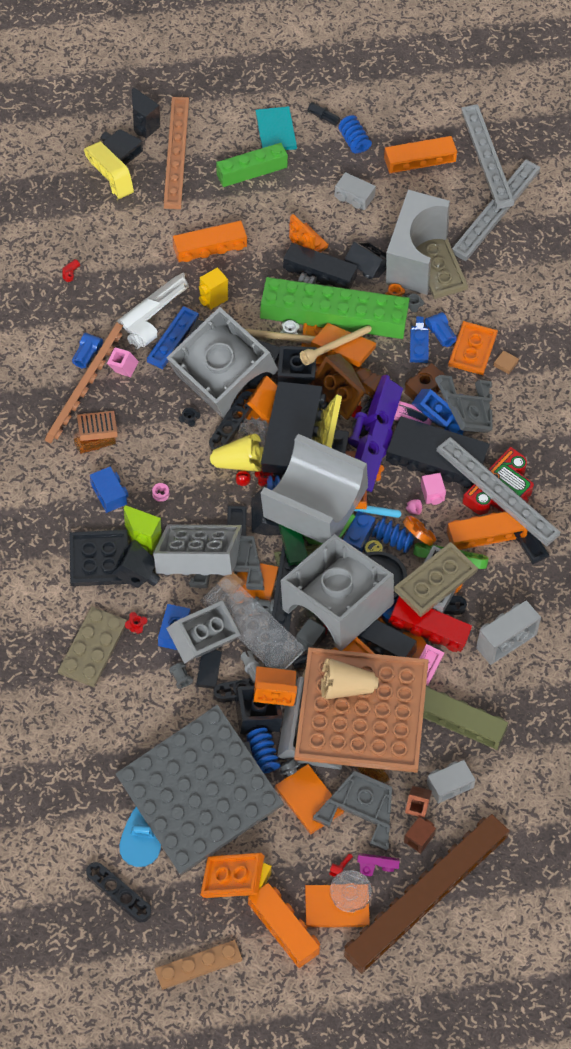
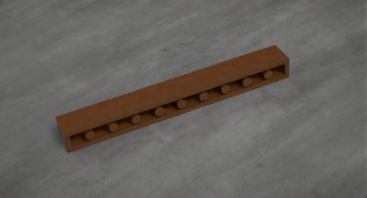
M493 814L487 818L483 817L477 823L476 829L473 831L469 830L462 837L463 841L458 845L456 843L452 845L448 850L449 854L444 858H438L430 871H424L415 885H409L404 891L405 894L400 899L398 897L395 898L386 912H380L375 917V922L371 926L366 925L360 931V936L356 940L351 939L345 945L344 957L361 974L508 838L510 830Z

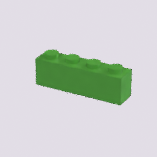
M282 143L274 144L216 162V175L222 187H226L287 168L288 155Z

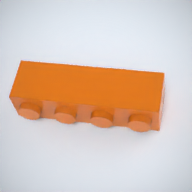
M452 136L385 147L384 159L389 174L456 162L457 150Z
M241 221L173 236V248L178 262H189L192 259L207 258L213 254H224L227 251L241 250L247 247V235Z
M507 512L490 513L481 517L474 516L461 521L454 520L447 525L449 542H452L459 550L516 539L514 533L522 531L519 535L523 538L526 537L528 531Z
M267 883L258 890V895H250L248 897V905L296 966L301 968L319 955L320 943L314 935L311 936L307 932L305 923L295 917L291 905L283 902L279 890L276 887L272 888Z

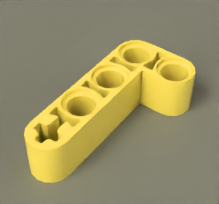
M101 141L84 148L85 156L109 181L112 193H115L118 197L117 200L134 193L128 168Z

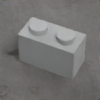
M345 172L335 185L334 196L339 201L348 202L357 209L366 210L375 197L376 186Z
M462 760L460 762L454 761L442 770L436 769L432 771L427 778L426 784L439 804L474 788L476 780L466 762Z

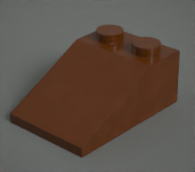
M339 353L325 357L315 374V380L309 384L322 386L328 403L336 395L342 396L339 414L346 420L350 419L366 393L352 365Z

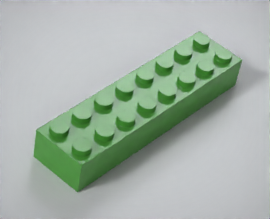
M267 277L261 300L260 318L282 322L292 320L298 324L304 325L307 323L309 326L317 325V327L323 328L327 323H330L350 332L369 325L372 330L367 334L403 339L410 298Z

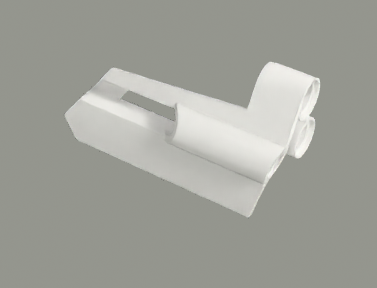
M184 273L172 278L116 321L123 325V328L130 334L127 339L130 344L136 346L135 349H139L141 346L145 347L157 338L158 331L147 320L173 298L189 288Z

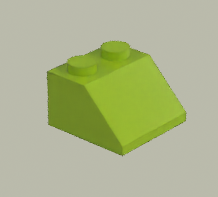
M125 505V528L131 542L136 540L150 555H153L162 536L161 518Z

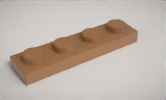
M232 940L155 968V973L163 990L241 962L242 957L236 941Z

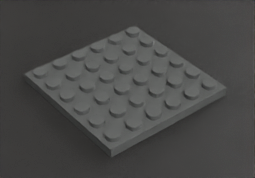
M218 705L116 773V776L180 875L285 805Z

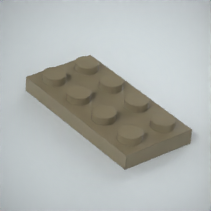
M448 238L446 240H428L416 247L420 253L431 258L429 289L434 299L468 290V284Z
M450 542L394 586V591L422 617L478 571V568Z
M91 606L58 670V674L95 688L125 629V622L127 620Z

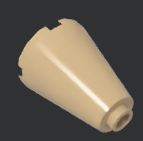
M334 659L325 660L322 672H325L324 679L321 678V695L324 699L369 694L378 688L379 681L378 677H375V673Z

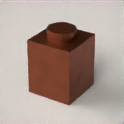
M412 785L405 813L425 818L432 791Z
M418 817L405 834L404 843L421 854L435 836L436 827L428 819Z

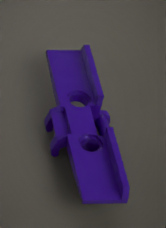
M388 375L381 377L368 415L363 412L356 413V424L352 436L348 438V443L357 449L355 459L367 463V491L369 492L373 491L382 458L386 455L393 435L391 428L403 388L390 380ZM377 415L381 416L382 423L377 420ZM364 424V429L368 431L369 434L359 439L362 426Z

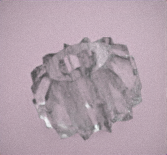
M252 416L251 420L245 418L244 423H240L239 438L250 434H257L261 439V442L258 443L264 446L269 426H267L266 420L261 421L260 417L254 419Z

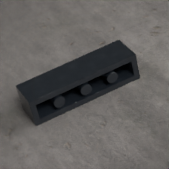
M291 243L283 258V268L288 272L298 274L303 272L307 276H315L322 284L351 289L357 277L358 265Z
M375 620L357 636L370 650L379 655L412 658L417 650L416 640L378 620Z

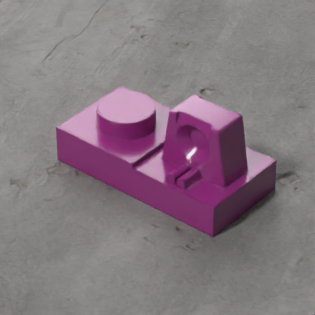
M358 853L357 862L360 863V875L372 876L375 865L382 867L383 871L394 872V869H399L400 858Z

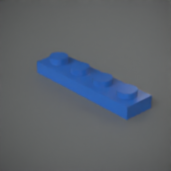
M183 306L148 355L147 362L160 369H164L168 363L166 357L182 343L192 329L196 319H199V313Z

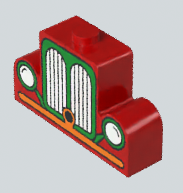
M510 447L488 470L528 503V498L532 495L534 483L523 476L527 460L522 454ZM475 484L464 494L462 504L476 514L483 515L488 513L491 504L500 511L506 512Z

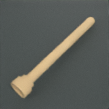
M245 329L253 337L311 343L316 337Z
M367 325L315 350L306 349L300 353V359L303 364L309 365L315 362L317 356L371 332L372 328Z

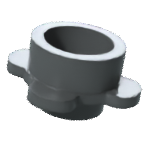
M410 294L407 296V298H410L408 308L411 309V312H417L418 308L424 305V301L419 295Z
M294 759L283 763L280 766L282 770L280 775H287V777L293 775L298 771L297 767L301 764H297Z

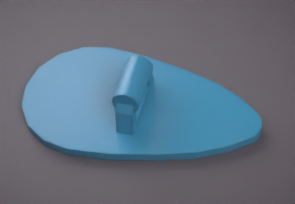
M135 807L122 833L119 844L120 854L129 865L145 867L152 864L158 858L161 844L138 808Z

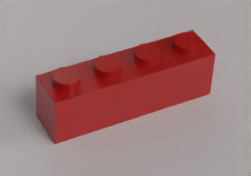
M400 596L388 620L395 628L408 630L412 635L427 638L431 643L441 644L452 652H461L472 628V625L434 609H430L420 617Z

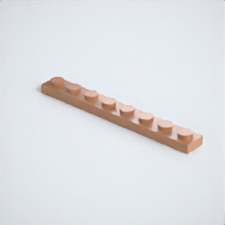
M172 97L164 209H181L189 111L188 97Z
M118 322L115 324L44 441L52 443L54 438L56 440L59 439L63 432L61 429L62 425L67 426L72 417L69 414L72 410L75 412L81 403L78 401L80 396L85 397L89 390L87 385L89 383L93 384L98 375L95 372L97 369L101 370L106 363V360H104L105 356H110L115 348L112 346L113 343H118L121 339L123 325Z

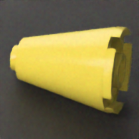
M250 434L214 449L210 455V461L216 468L257 472L262 470L260 468L264 448L259 446L258 442H261L260 437L257 434Z

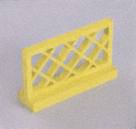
M336 395L325 409H321L323 410L322 421L318 422L320 427L319 437H315L316 442L332 448L342 399L340 395Z

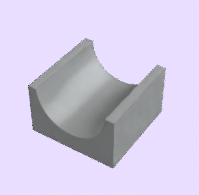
M412 190L407 191L386 252V284H399L404 289L428 295L431 258L420 253L416 247L428 240L447 239L450 211L449 200Z
M221 307L212 313L166 357L176 375L223 419L230 410L236 395L251 379L264 372H270L274 375L278 371L271 353Z
M298 434L294 439V450L290 463L281 481L273 490L264 487L261 491L263 517L324 543L334 534L340 535L368 489L367 463Z
M334 534L281 579L282 607L288 614L298 605L309 609L325 624L333 637L335 647L342 651L394 604V574Z

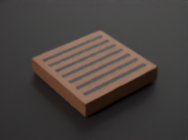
M114 411L77 415L80 441L118 437Z

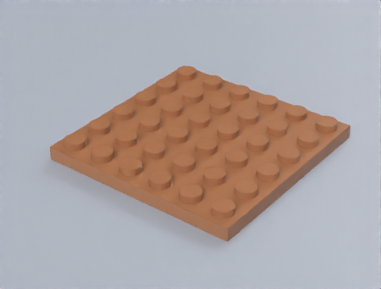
M308 647L295 760L418 773L429 659ZM334 659L375 673V677H378L379 681L378 688L369 694L324 699L321 695V678L324 679L325 672H322L325 660Z

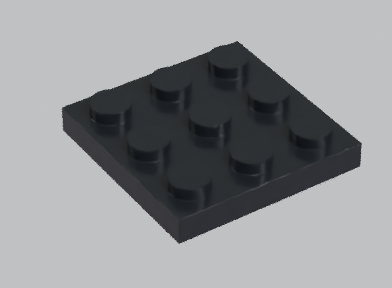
M127 530L69 532L71 587L129 584L112 574L124 548L128 546Z

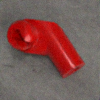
M74 259L62 268V278L66 282H71L74 279L73 271L80 267L78 260Z

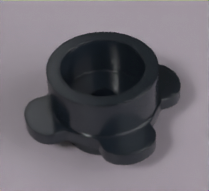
M185 408L182 416H179V422L186 423L189 427H194L196 425L195 422L201 415L194 408Z

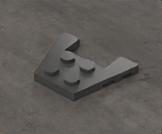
M439 375L435 378L461 430L483 433L493 430L492 410L490 409V402L492 401V395L490 394V388H492L491 381L478 380L475 382L478 396L456 394L452 376Z
M241 536L237 562L233 572H248L247 590H265L254 536ZM196 574L189 582L190 587L208 588L210 575Z
M354 771L331 798L326 801L312 820L330 827L336 810L339 808L376 824L377 827L369 845L387 852L389 848L392 787Z

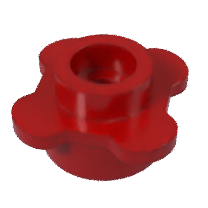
M262 470L255 472V477L259 480L258 485L262 487L267 484L269 475L272 476L273 481L276 477L273 476V473H266Z
M136 612L130 613L129 620L125 622V628L137 634L142 633L143 626L148 622L147 618L138 616Z

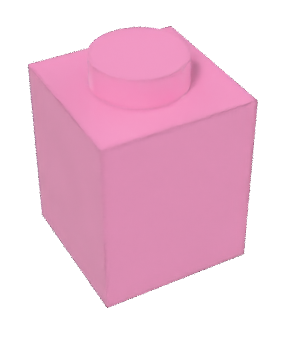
M115 347L107 364L116 373L131 377L139 361L131 352Z
M441 473L422 476L421 488L426 504L432 503L437 505L445 501L446 490Z

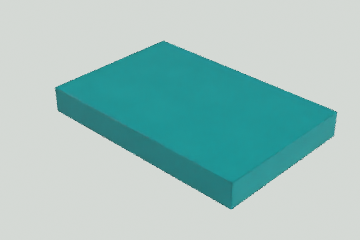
M289 106L256 110L262 148L282 143L285 150L297 149Z

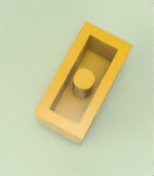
M218 267L200 277L199 300L201 304L212 310L228 300V279Z

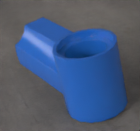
M443 312L425 319V325L431 330L430 333L435 334L442 346L447 348L456 342L457 337L449 327L448 319Z
M85 332L80 340V347L72 358V363L82 369L87 368L94 354H97L99 347H102L103 339Z

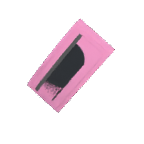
M399 401L394 420L399 421L402 416L431 425L432 421L415 406Z

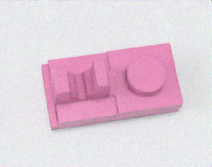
M426 644L419 659H429L426 685L429 686L444 656V652Z

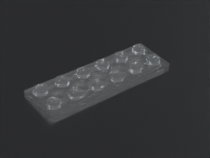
M230 575L222 578L200 600L205 607L223 600L241 634L238 639L268 668L286 669L306 650L292 634Z

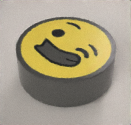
M369 540L364 546V553L373 551L383 552V544L379 540Z

